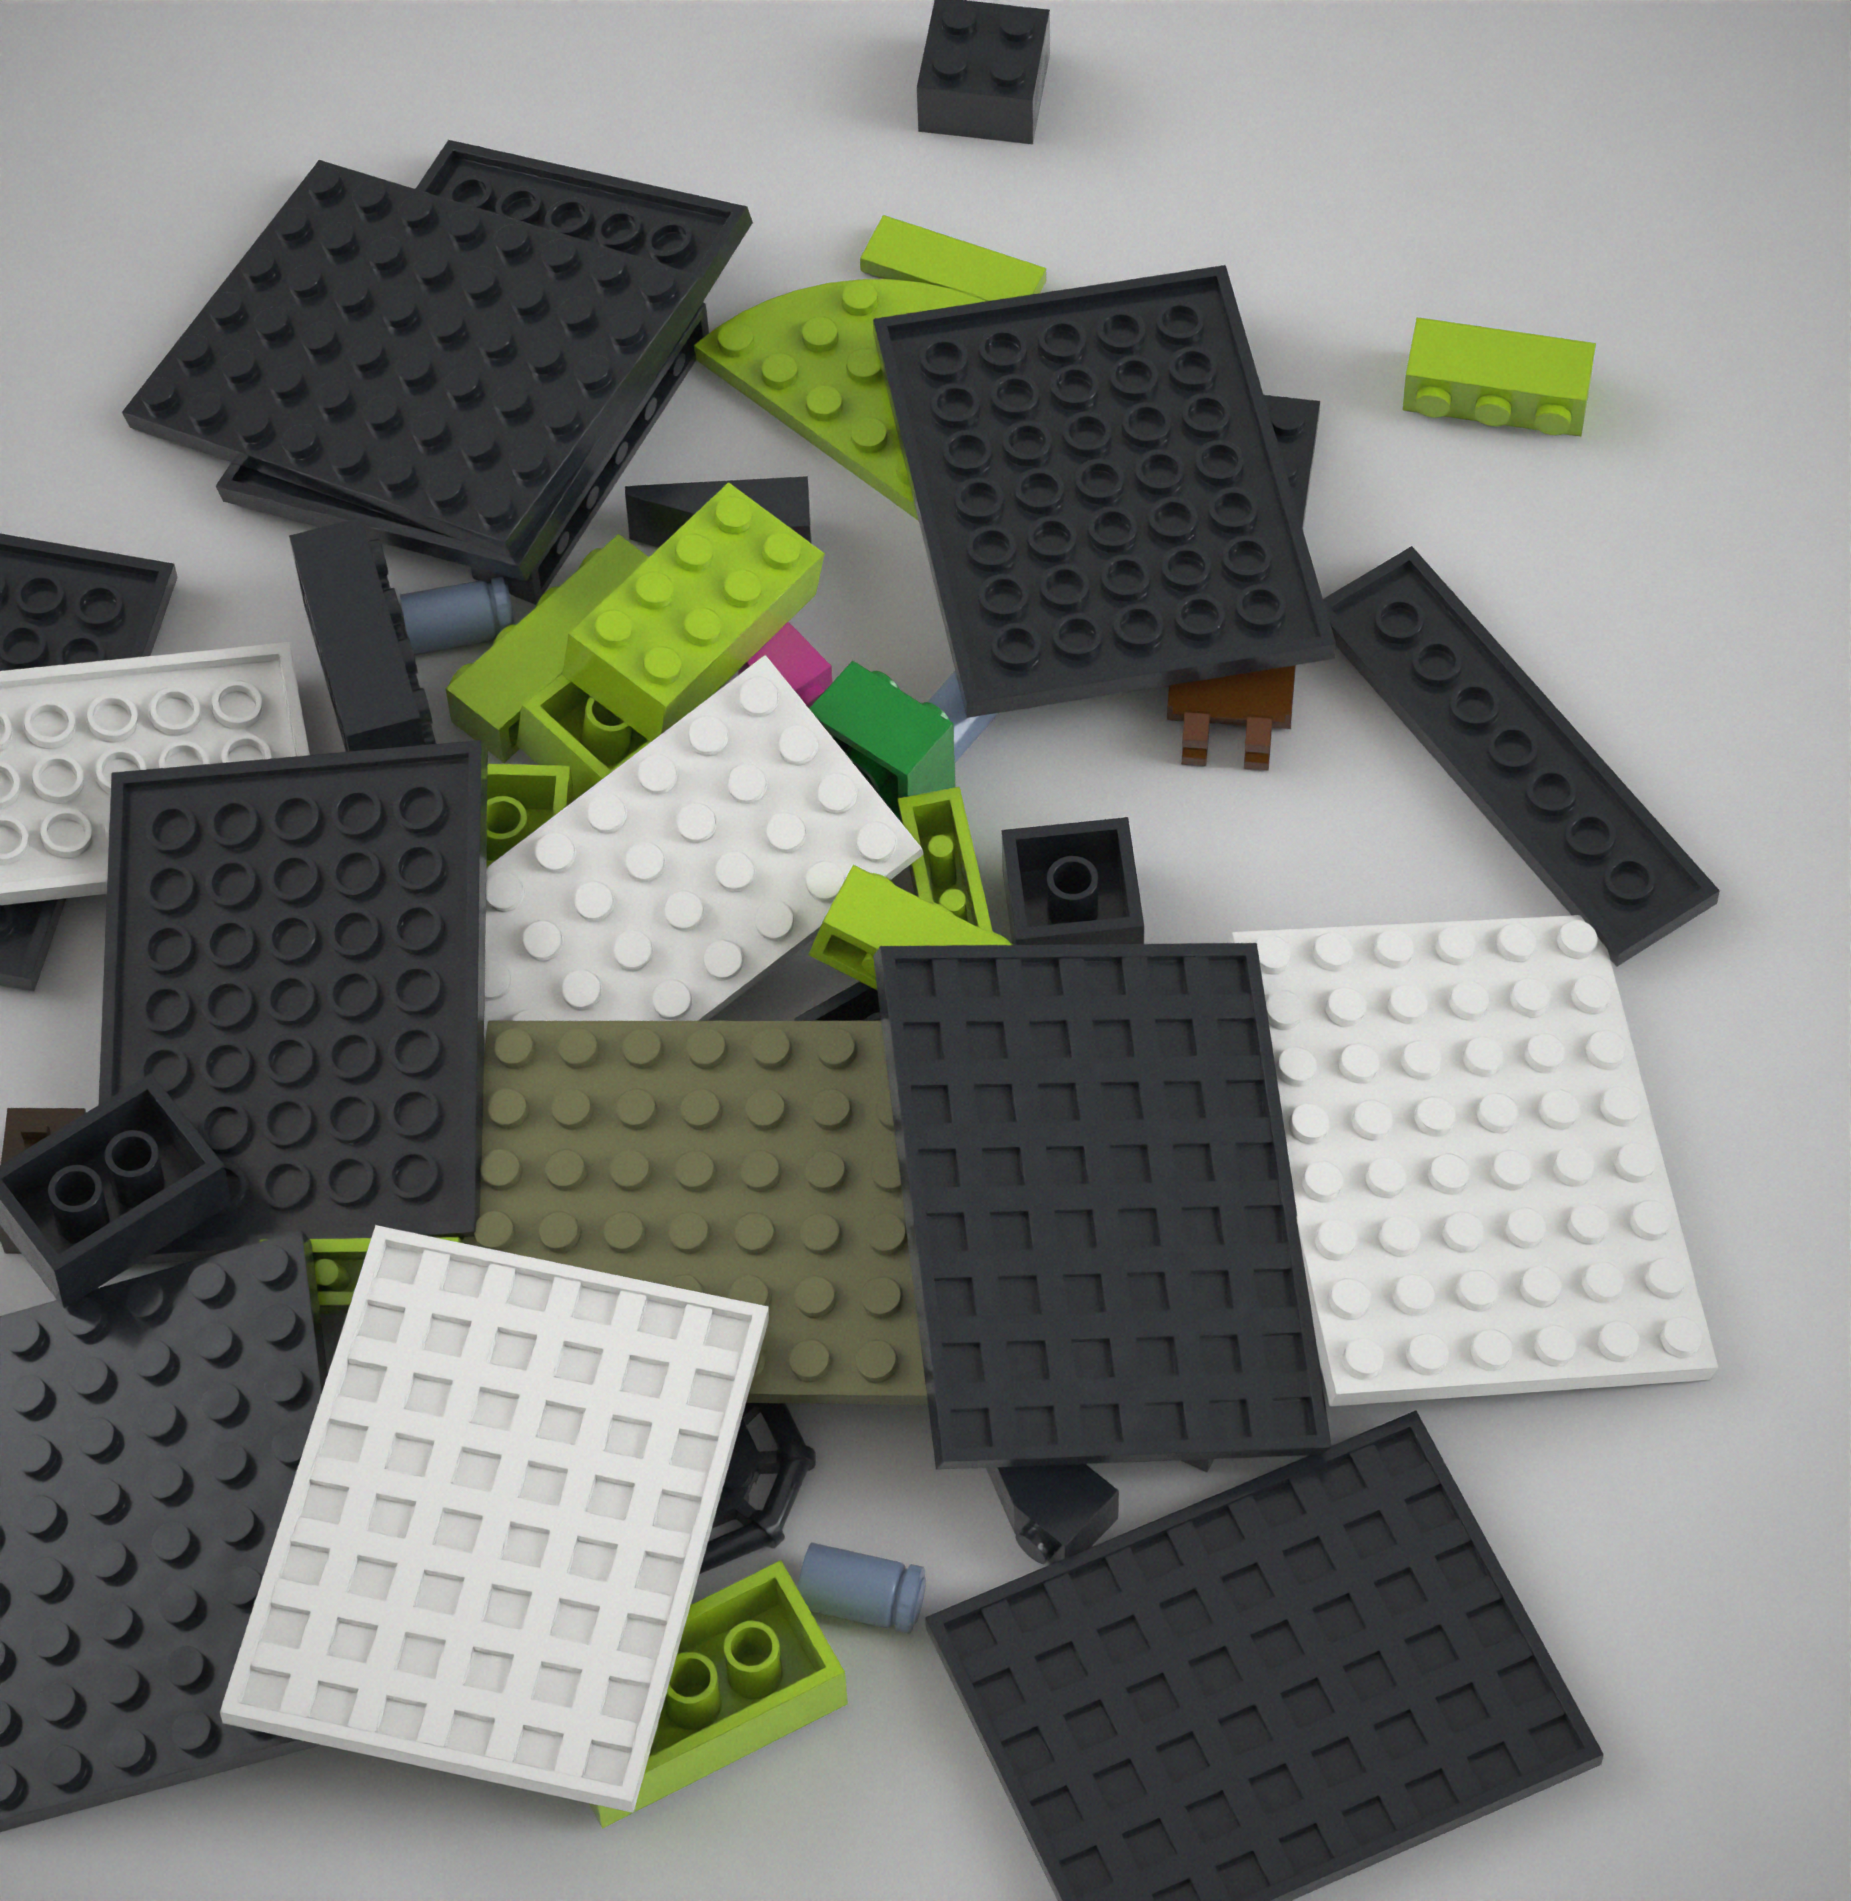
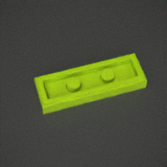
M886 215L882 216L860 257V270L862 272L884 279L922 282L951 288L985 301L1038 294L1046 283L1045 267Z

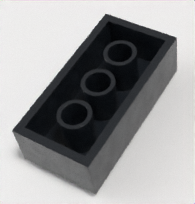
M361 517L289 535L304 608L345 752L436 744L431 726L433 721L425 690L420 688L416 676L418 670L409 637L405 638L401 625L403 624L402 614L394 587L390 588L387 577L389 574L380 539L368 541Z

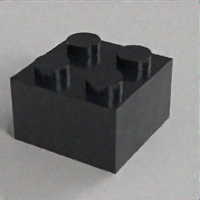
M934 0L917 83L918 132L1033 144L1050 57V10L968 0Z
M1128 817L1001 830L1002 872L1013 945L1144 944V920Z

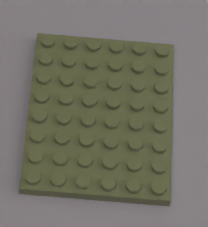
M488 1021L484 1051L480 1217L476 1221L475 1236L464 1237V1244L768 1306L769 1322L746 1403L928 1405L881 1021Z

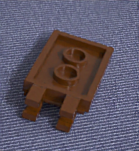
M1296 665L1169 685L1167 720L1184 721L1181 764L1206 766L1210 723L1247 726L1244 769L1269 771L1272 728L1291 729Z

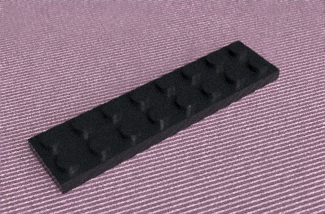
M1413 546L1323 599L1336 647L1571 915H1580L1586 923L1593 927L1597 937L1608 949L1610 960L1616 967L1717 904L1720 890Z

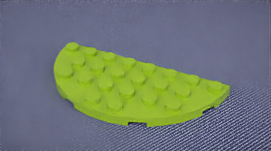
M857 279L825 283L771 298L739 313L696 343L694 350L696 360L918 520L873 335V319L986 301L951 288L914 281Z

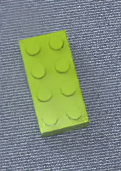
M728 482L568 633L562 675L652 742L719 690L816 595L825 553Z
M781 1560L690 1605L634 1812L848 1704L845 1671ZM589 1803L602 1829L632 1814V1812Z

